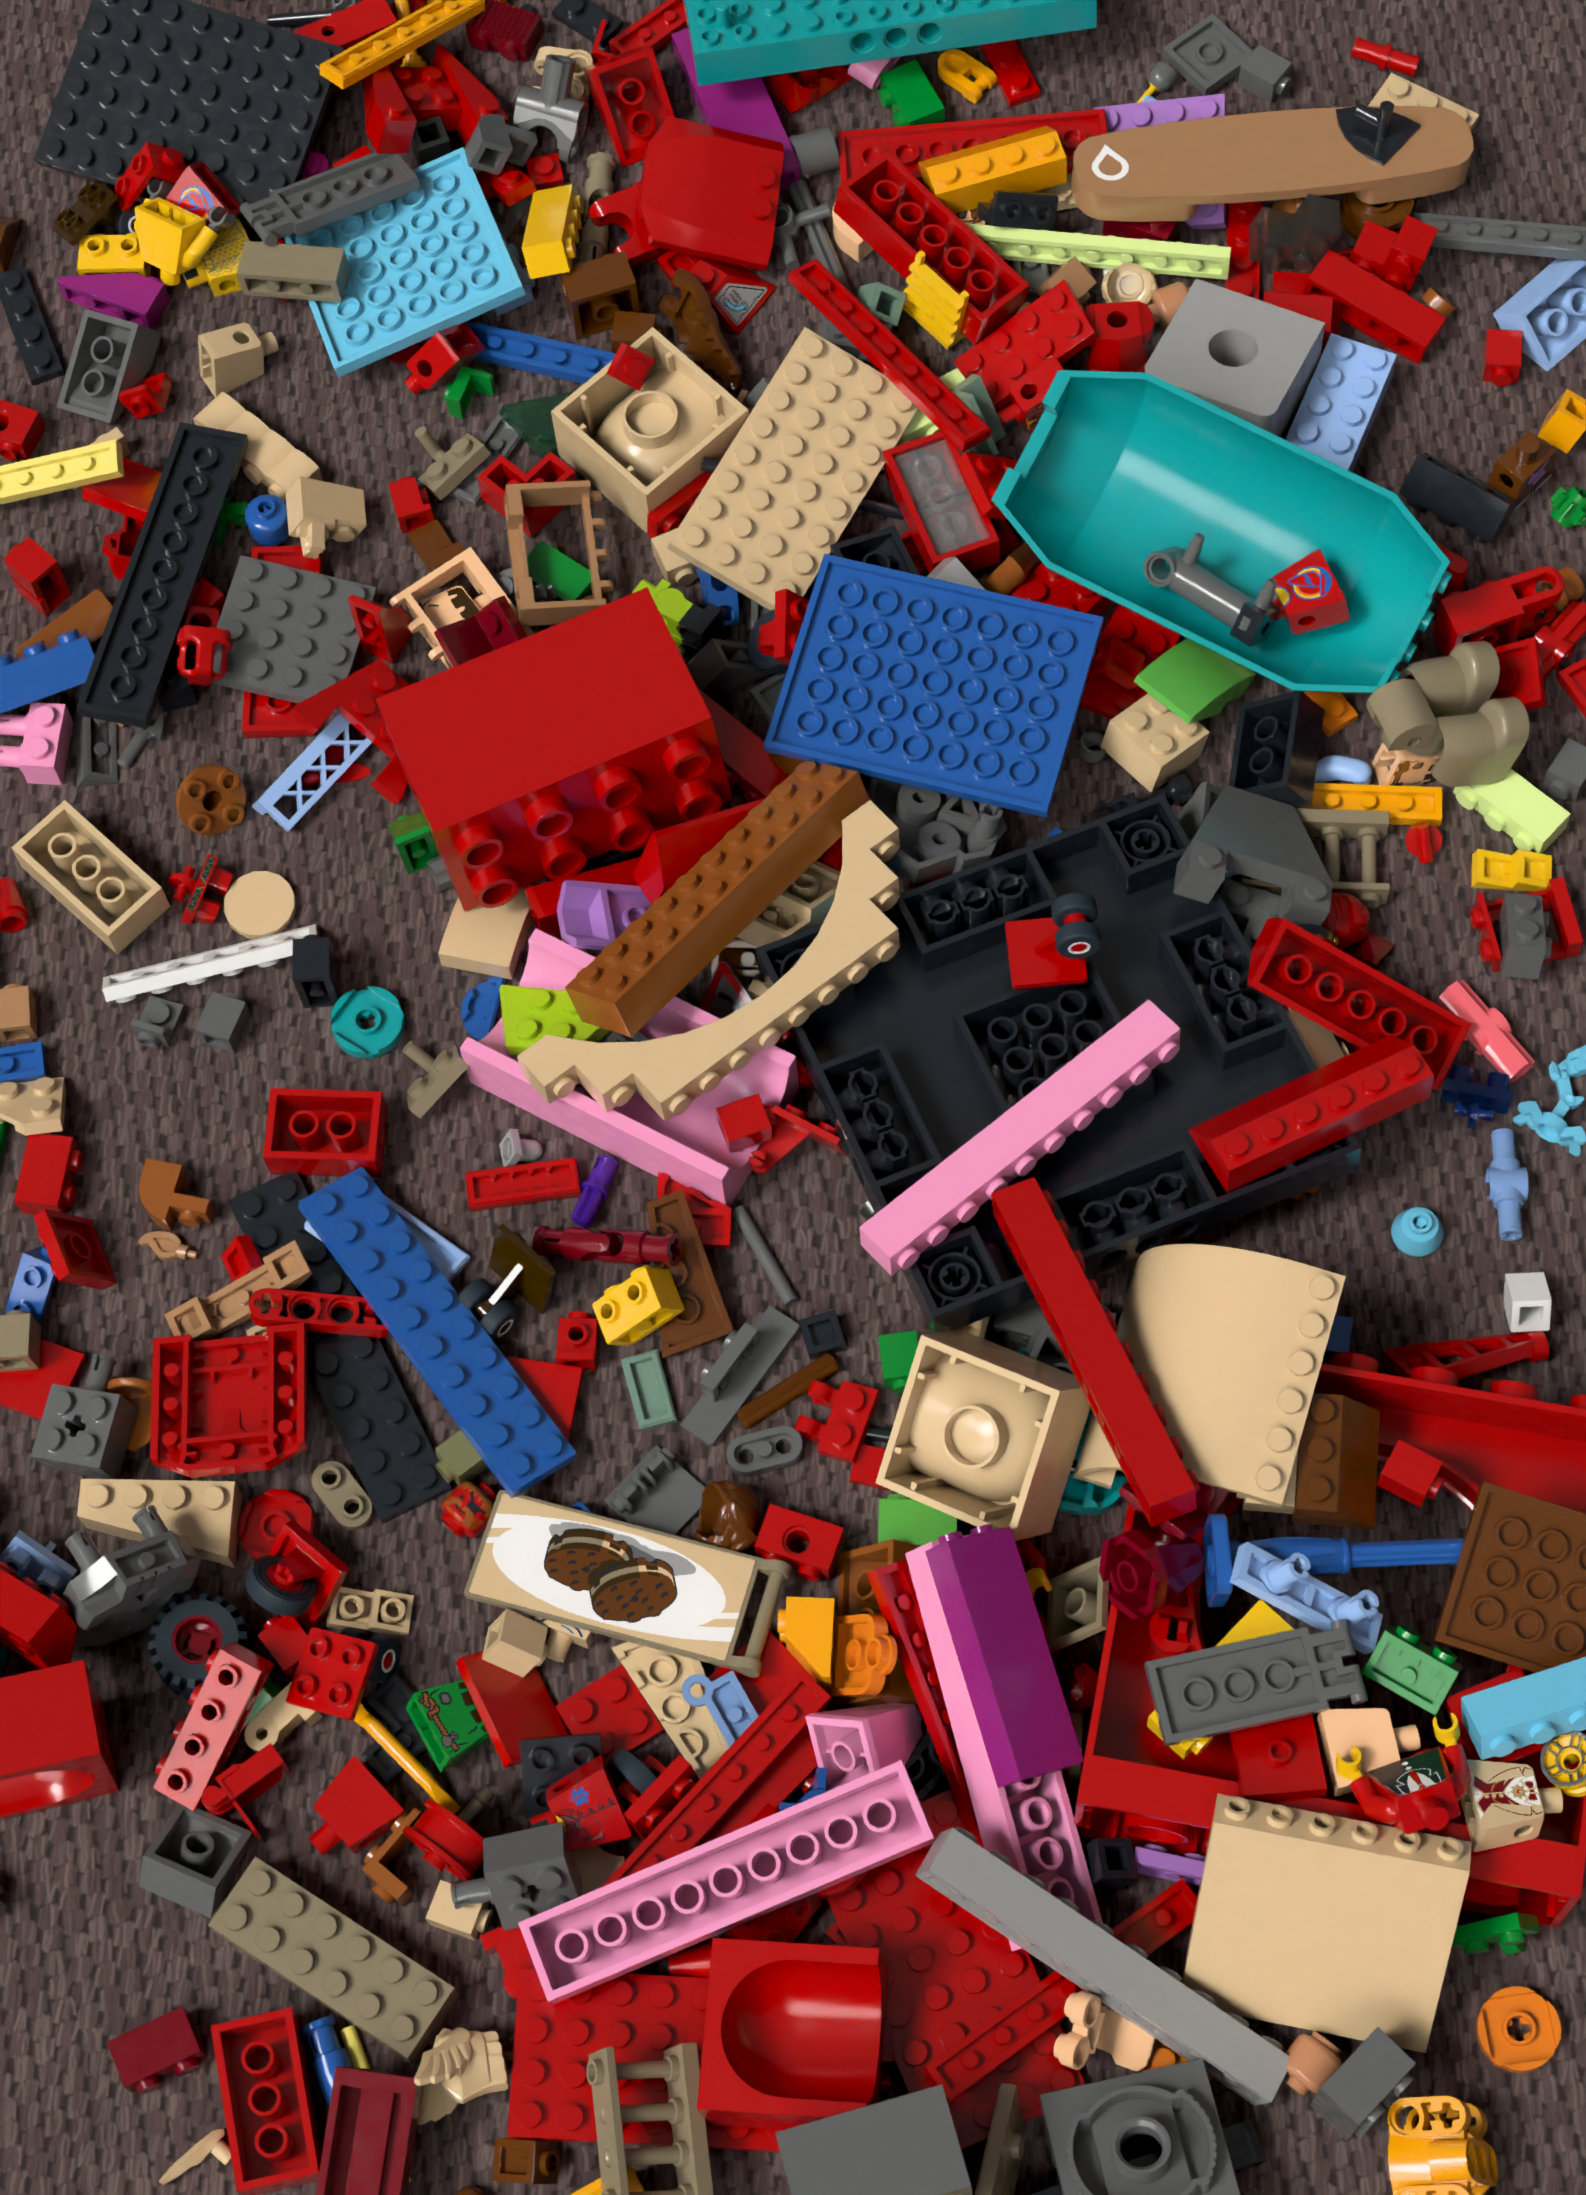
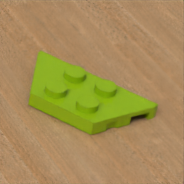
M501 985L499 988L505 1045L510 1055L518 1056L547 1034L596 1042L601 1040L610 1031L582 1022L567 991Z

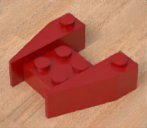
M437 45L431 66L388 67L386 65L363 78L366 134L377 154L408 153L416 123L438 115L441 117L445 130L458 131L465 146L480 118L484 115H502L505 124L509 120L498 99L443 45Z

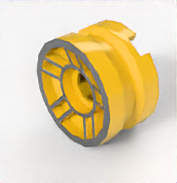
M1571 1731L1553 1737L1550 1741L1546 1742L1541 1751L1540 1765L1543 1774L1553 1785L1559 1787L1562 1793L1572 1797L1586 1796V1735L1579 1731ZM1580 1759V1763L1577 1768L1571 1770L1568 1767L1569 1763L1574 1764Z

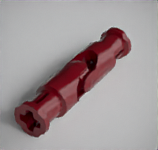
M540 1225L533 1237V1248L538 1255L546 1258L549 1256H563L566 1260L571 1261L599 1259L602 1262L639 1265H647L650 1261L665 1262L667 1266H677L683 1254L681 1236L679 1233L669 1232L667 1236L652 1235L649 1231L606 1229L601 1230L600 1233H594L590 1229L582 1227L552 1230L549 1226ZM618 1236H623V1247Z

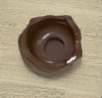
M710 1481L702 1492V1503L699 1510V1529L696 1530L695 1538L707 1544L740 1553L753 1547L757 1540V1535L754 1531L759 1514V1499L752 1488L736 1481ZM711 1530L720 1536H712Z

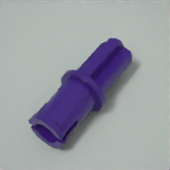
M598 1155L587 1181L582 1182L580 1187L582 1193L571 1215L572 1222L584 1228L591 1226L602 1200L608 1199V1188L620 1166L612 1157Z

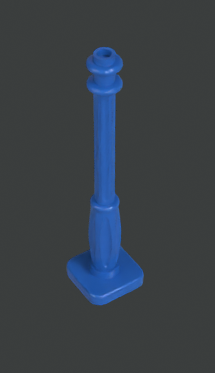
M1209 1514L1202 1529L1205 1585L1209 1608L1223 1607L1227 1603L1233 1591V1584L1229 1581L1232 1576L1238 1547L1246 1543H1239L1238 1539H1229L1228 1520L1225 1514ZM1277 1537L1247 1542L1281 1560L1290 1557L1293 1553L1304 1554L1311 1565L1310 1570L1307 1572L1314 1577L1335 1573L1347 1574L1350 1568L1456 1564L1464 1538L1349 1543L1345 1537L1338 1539Z

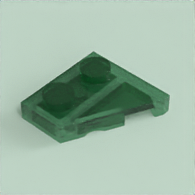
M573 392L507 404L500 408L499 414L542 459L549 452L554 454L558 450L551 411Z

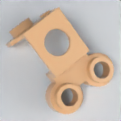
M1085 1991L1073 1992L1069 1995L1065 2003L1064 2013L1073 2023V2028L1068 2034H1061L1054 2045V2056L1059 2059L1062 2065L1080 2070L1086 2064L1089 2054H1095V2050L1098 2048L1111 2053L1115 2064L1136 2072L1148 2067L1155 2043L1154 2037L1113 2009L1101 2005V1999L1096 1995Z

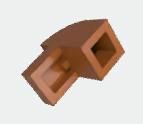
M146 1158L138 1188L141 1202L152 1221L159 1227L171 1232L176 1218H178L179 1223L193 1228L200 1227L201 1223L212 1225L216 1211L210 1199L183 1194L188 1180V1175L183 1166Z

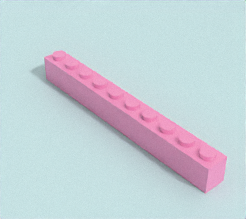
M1147 1000L859 1227L861 1246L891 1276L901 1268L905 1270L911 1267L918 1260L920 1253L930 1245L936 1246L947 1237L949 1230L959 1222L965 1223L969 1221L983 1203L988 1199L992 1200L991 1193L1006 1188L1008 1183L1017 1176L1027 1175L1035 1167L1037 1160L1046 1153L1056 1152L1063 1145L1066 1137L1075 1130L1081 1131L1092 1122L1095 1114L1104 1107L1110 1108L1114 1106L1122 1097L1123 1092L1133 1084L1137 1086L1143 1083L1150 1075L1151 1070L1161 1062L1167 1063L1173 1059L1180 1048V1028L1155 1004Z

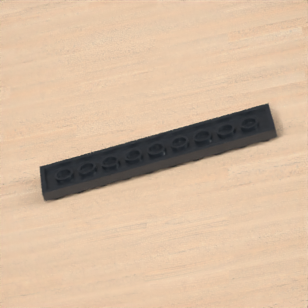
M180 422L76 706L78 715L148 728L177 647V635L180 628L185 624L249 443L247 434Z
M287 1172L228 1200L243 1234H249L255 1248L260 1253L263 1265L265 1263L262 1258L294 1240L298 1242L313 1274L294 1291L358 1297L349 1277L325 1244L304 1229V1223L307 1220L298 1209V1203L309 1195L298 1172ZM283 1302L282 1315L284 1317H287V1302ZM303 1303L297 1305L293 1313L300 1319H308L314 1315L315 1309L310 1304ZM339 1307L332 1312L331 1316L335 1321L345 1323L352 1319L353 1313L346 1307ZM359 1309V1324H364L365 1310ZM307 1331V1368L382 1524L451 1491L450 1483L446 1482L435 1467V1464L439 1461L379 1338Z

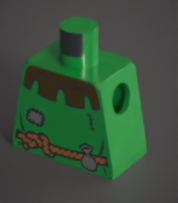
M464 1680L415 1692L406 1706L409 1716L440 1773L452 1767L490 1739Z

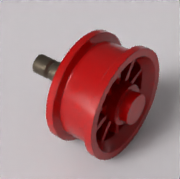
M483 1785L477 1792L476 1798L470 1801L460 1816L453 1812L451 1813L437 1802L427 1798L423 1803L426 1807L425 1812L412 1828L405 1826L402 1832L425 1853L422 1858L439 1872H442L445 1868L461 1881L475 1879L473 1874L483 1862L484 1838L477 1833L472 1825L496 1794Z

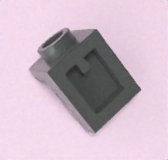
M150 995L140 1019H132L130 1028L137 1041L143 1046L156 1049L158 1045L170 1047L185 1012V1007L182 1004Z

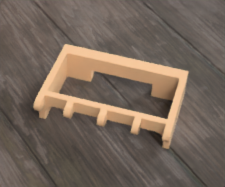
M471 547L401 591L389 601L393 608L402 605L405 610L409 608L417 619L408 625L411 633L424 628L437 645L428 653L432 661L444 655L451 664L434 635L437 629L417 602L462 572L479 594L483 592L489 602L498 597L505 596L517 616L516 607ZM522 626L528 636L535 634L530 626Z

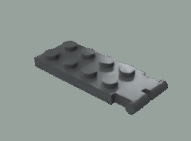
M374 152L270 192V197L252 204L244 202L240 206V212L267 246H274L278 239L295 233L297 236L309 234L330 223L343 221L348 216L364 210L374 209L379 204L389 200L405 197L410 192L420 189L418 176L398 153L377 154Z
M1347 1619L1331 1622L1332 1630L1309 1634L1308 1627L1145 1662L1144 1668L1164 1746L1324 1712L1329 1709L1328 1702L1348 1697L1351 1698L1353 1705L1367 1702L1368 1696L1359 1664L1344 1667L1342 1661L1344 1658L1356 1655Z

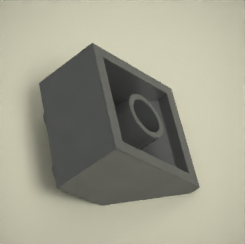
M179 1803L143 1855L139 1887L211 1918L226 1896L251 1840L252 1831L199 1808L192 1811Z

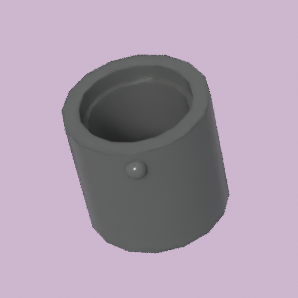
M828 126L788 137L800 164L802 180L840 167L837 146Z

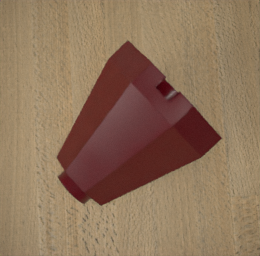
M1133 1529L1103 1542L1099 1573L1103 1582L1110 1580L1113 1590L1107 1592L1110 1602L1134 1620L1164 1608L1202 1574L1204 1554L1198 1542L1191 1537L1181 1540L1165 1532Z

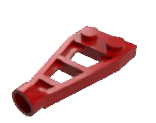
M1543 1331L1424 1342L1383 1350L1385 1366L1396 1376L1410 1378L1413 1368L1422 1366L1443 1368L1452 1371L1461 1379L1525 1358L1530 1363L1545 1361L1549 1358V1345ZM1459 1356L1462 1360L1443 1365L1436 1358Z

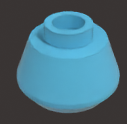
M1414 1207L1406 1209L1396 1216L1392 1224L1391 1235L1393 1242L1403 1253L1414 1257H1423L1432 1254L1439 1248L1443 1240L1444 1230L1441 1221L1433 1212L1426 1208Z

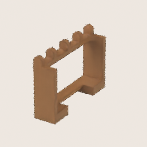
M590 480L506 484L504 510L517 616L522 626L562 623L605 605L606 599H602V594L614 591L613 581H600L598 562L608 561L610 554L607 549H596L594 532L604 530L606 524L604 519L592 518L590 504L600 503L602 501V494L600 491H590ZM581 504L593 599L535 602L532 577H529L523 531V507Z

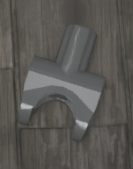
M549 54L545 59L541 88L529 85L521 87L516 100L513 126L536 133L538 126H545L550 129L557 139L560 161L571 163L580 148L585 133L589 107L586 102L569 98L576 61L566 56Z

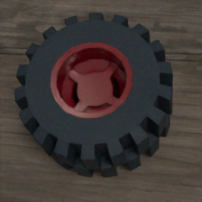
M200 1593L199 1600H194L190 1594L183 1596L184 1603L177 1605L175 1600L168 1604L171 1611L167 1614L161 1611L156 1617L160 1624L159 1627L152 1625L149 1633L153 1641L148 1642V1650L152 1656L150 1659L165 1686L168 1685L171 1692L177 1696L182 1693L186 1700H189L199 1683H204L209 1673L205 1669L206 1663L216 1648L221 1649L234 1641L252 1651L250 1647L253 1644L251 1636L237 1609L232 1604L227 1606L225 1600L219 1596H216L214 1601H212L209 1594Z

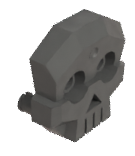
M871 777L867 793L869 799L899 828L900 848L890 860L883 863L912 882L927 884L983 863L990 859L995 849L1000 848L1008 829L1002 818L1003 810H999L1001 807Z
M154 1505L148 1506L149 1513L146 1507H144L132 1518L146 1540L101 1556L87 1530H82L80 1534L78 1532L73 1534L65 1542L66 1547L70 1550L81 1568L80 1575L68 1583L61 1597L70 1607L67 1614L77 1624L74 1646H103L141 1631L157 1620L156 1617L161 1611L164 1613L169 1611L168 1604L174 1600L177 1604L183 1600L184 1592L190 1589L201 1561L187 1537L177 1535L172 1530L169 1531Z

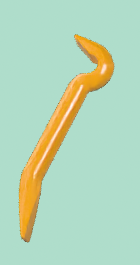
M360 1702L354 1721L364 1728L422 1786L435 1802L451 1813H456L460 1806L433 1775Z

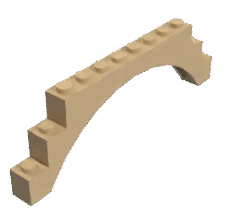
M871 800L842 820V868L832 906L818 935L794 967L758 998L722 1019L686 1033L642 1042L597 1043L547 1034L517 1056L522 1075L548 1104H551L558 1098L566 1097L573 1091L575 1085L580 1083L606 1113L616 1106L619 1107L626 1104L636 1091L664 1121L673 1115L683 1113L690 1106L691 1102L702 1093L714 1090L720 1084L721 1079L729 1073L744 1068L752 1056L763 1048L768 1049L775 1045L782 1034L793 1026L798 1027L802 1025L813 1011L821 1005H828L833 1002L840 991L851 983L860 982L871 968L879 962L888 961L895 955L898 948H900L898 928L883 912L892 908L898 898H900L899 880L883 862L890 860L900 848L899 828Z

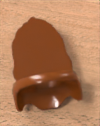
M115 1376L112 1380L108 1381V1392L122 1395L139 1408L127 1448L132 1452H136L150 1442L152 1381L132 1377L118 1378Z

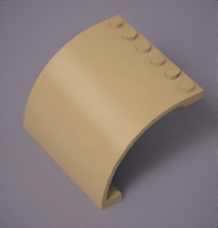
M1163 1245L1146 1250L1139 1256L1118 1323V1331L1115 1334L1120 1342L1125 1340L1128 1343L1134 1359L1132 1366L1135 1372H1142L1150 1389L1148 1397L1152 1405H1160L1167 1426L1164 1428L1169 1437L1175 1436L1183 1452V1459L1181 1461L1186 1470L1191 1468L1194 1471L1199 1483L1236 1492L1243 1497L1280 1508L1282 1506L1346 1276L1269 1254L1215 1245ZM1092 1411L1073 1478L1111 1489L1116 1470L1122 1469Z

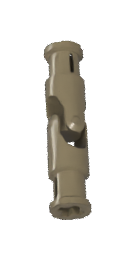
M598 152L591 154L587 160L590 172L584 187V215H582V222H585V225L579 232L578 250L580 252V261L578 263L598 259L607 253L609 240L608 225L602 227L595 226L588 211L597 200L614 194L612 172L616 170L617 160L608 153Z

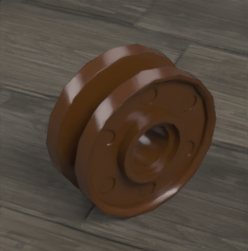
M1355 192L1343 193V202L1339 211L1340 224L1346 234L1355 241L1358 240L1367 220L1399 233L1406 216H1411L1414 198L1381 204H1367L1360 201Z

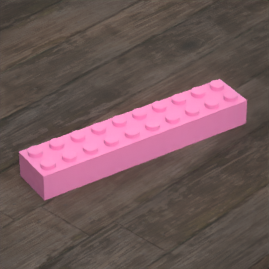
M939 1540L931 1541L905 1553L984 1849L988 1852L995 1851L1004 1855L1011 1861L1010 1867L1022 1875L1029 1874L1038 1878L1045 1884L1047 1892L1056 1898L1062 1897L1076 1904L1080 1909L1079 1914L1088 1920H1096L1103 1923L1078 1830L1074 1824V1816L1061 1770L1000 1788L997 1787L925 1553L926 1550L939 1545ZM1009 1940L1011 1951L1023 1949Z
M900 1760L523 1920L518 1924L547 2001L556 2004L934 1843L935 1837L903 1761Z

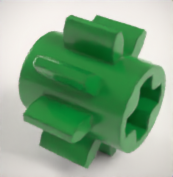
M1573 485L1571 489L1568 488L1567 490L1561 486L1550 499L1553 502L1551 505L1554 507L1550 512L1552 517L1567 529H1571L1573 526H1577V524L1584 527L1586 525V491L1577 485Z

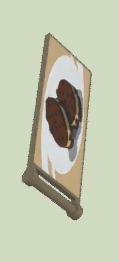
M500 1490L465 1586L464 1596L467 1599L732 1669L742 1675L756 1678L759 1677L763 1664L760 1662V1658L784 1581L789 1579L792 1567L781 1560L762 1559L520 1494L511 1499L505 1490ZM758 1572L764 1573L769 1578L745 1656H734L733 1653Z

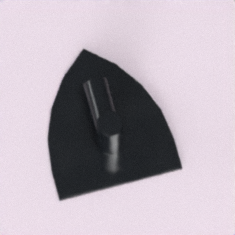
M1383 101L1380 104V109L1367 107L1363 104H1359L1358 107L1336 109L1338 126L1345 139L1355 150L1382 166L1420 128V124L1393 112L1394 104L1390 101Z

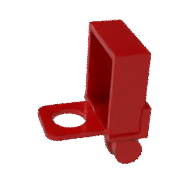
M270 1743L245 1762L233 1764L215 1777L220 1787L214 1785L206 1787L202 1792V1803L210 1814L217 1817L223 1816L233 1808H236L260 1841L262 1837L242 1809L281 1781L282 1770L287 1775L290 1774V1771Z

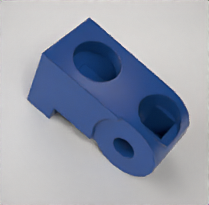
M696 566L697 578H700L702 599H704V609L709 603H712L722 609L724 627L737 625L739 622L737 590Z

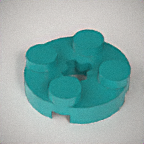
M367 986L368 989L357 992L353 989L342 995L335 1003L331 1012V1030L337 1045L347 1054L356 1058L377 1059L391 1051L401 1040L405 1025L403 1012L396 997L383 988ZM371 1016H374L375 1026L362 1029L359 1020L362 1017L369 1019Z

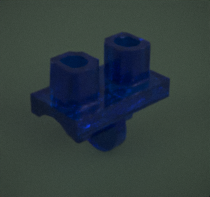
M1456 1064L1449 1079L1446 1078L1440 1101L1456 1104L1454 1114L1468 1117L1466 1128L1474 1129L1477 1119L1491 1122L1493 1112L1508 1114L1513 1097V1091H1509L1508 1074L1490 1072L1487 1077L1486 1086L1472 1083L1474 1069L1469 1066Z

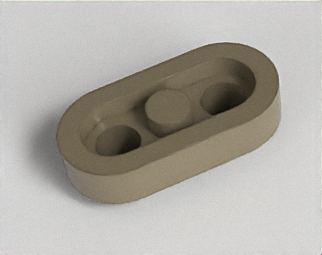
M327 1461L320 1464L313 1472L311 1479L312 1487L333 1517L347 1530H359L367 1526L373 1517L374 1508L364 1490L343 1464L336 1461ZM328 1475H336L337 1480L331 1485L324 1483ZM350 1504H358L359 1509L356 1513L349 1514L346 1512Z

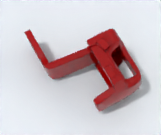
M191 605L185 624L180 628L177 635V645H179L177 669L180 675L188 678V682L191 685L209 686L214 681L224 679V675L227 673V651L232 650L231 633L228 630L216 628L219 621V611L216 608ZM196 615H204L209 619L211 627L193 626L190 621ZM221 644L219 673L213 671L215 647ZM187 645L196 646L195 667L193 669H185Z

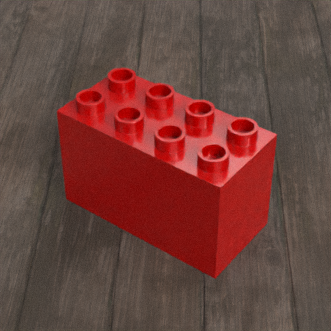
M648 588L639 590L375 699L407 782L428 825L464 912L479 905L484 908L502 906L511 901L520 888L546 877L557 880L573 876L585 866L587 860L614 849L624 852L636 850L648 843L652 832L664 829L683 820L687 822L716 813L720 810L722 804L733 800L712 716Z

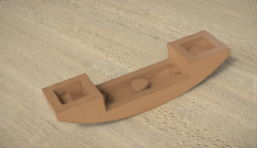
M294 1240L262 1258L265 1263L264 1265L203 1300L196 1296L164 1314L173 1335L191 1334L194 1342L210 1339L251 1319L249 1316V1299L255 1291L263 1288L294 1291L313 1274L298 1242ZM263 1302V1306L260 1307L261 1313L271 1307V1302Z

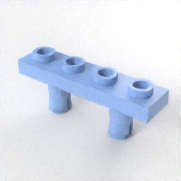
M1249 1542L1238 1547L1230 1583L1322 1632L1332 1630L1331 1622L1347 1619L1354 1649L1365 1655L1374 1651L1383 1614L1377 1612L1378 1610L1376 1609L1379 1606V1600L1375 1593L1370 1590H1362L1350 1597L1312 1577L1307 1572L1311 1568L1310 1561L1304 1554L1293 1553L1290 1557L1281 1560Z

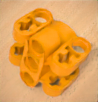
M1451 2096L1402 2098L1396 2100L1390 2106L1387 2115L1390 2135L1388 2165L1393 2195H1485L1490 2186L1496 2185L1498 2179L1497 2159L1492 2146L1482 2138L1488 2126L1486 2115L1482 2109ZM1412 2106L1414 2108L1409 2112L1403 2130L1398 2122L1399 2113L1403 2108ZM1429 2113L1434 2116L1435 2120L1430 2121ZM1444 2113H1447V2119L1453 2120L1452 2127H1449V2124L1446 2123ZM1419 2116V2123L1415 2127L1416 2120ZM1471 2117L1476 2118V2125L1470 2126ZM1429 2123L1432 2126V2130H1428Z

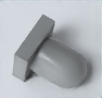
M509 1129L499 1144L504 1167L514 1166L518 1161H537L543 1154L542 1145L536 1140L520 1139L518 1129Z

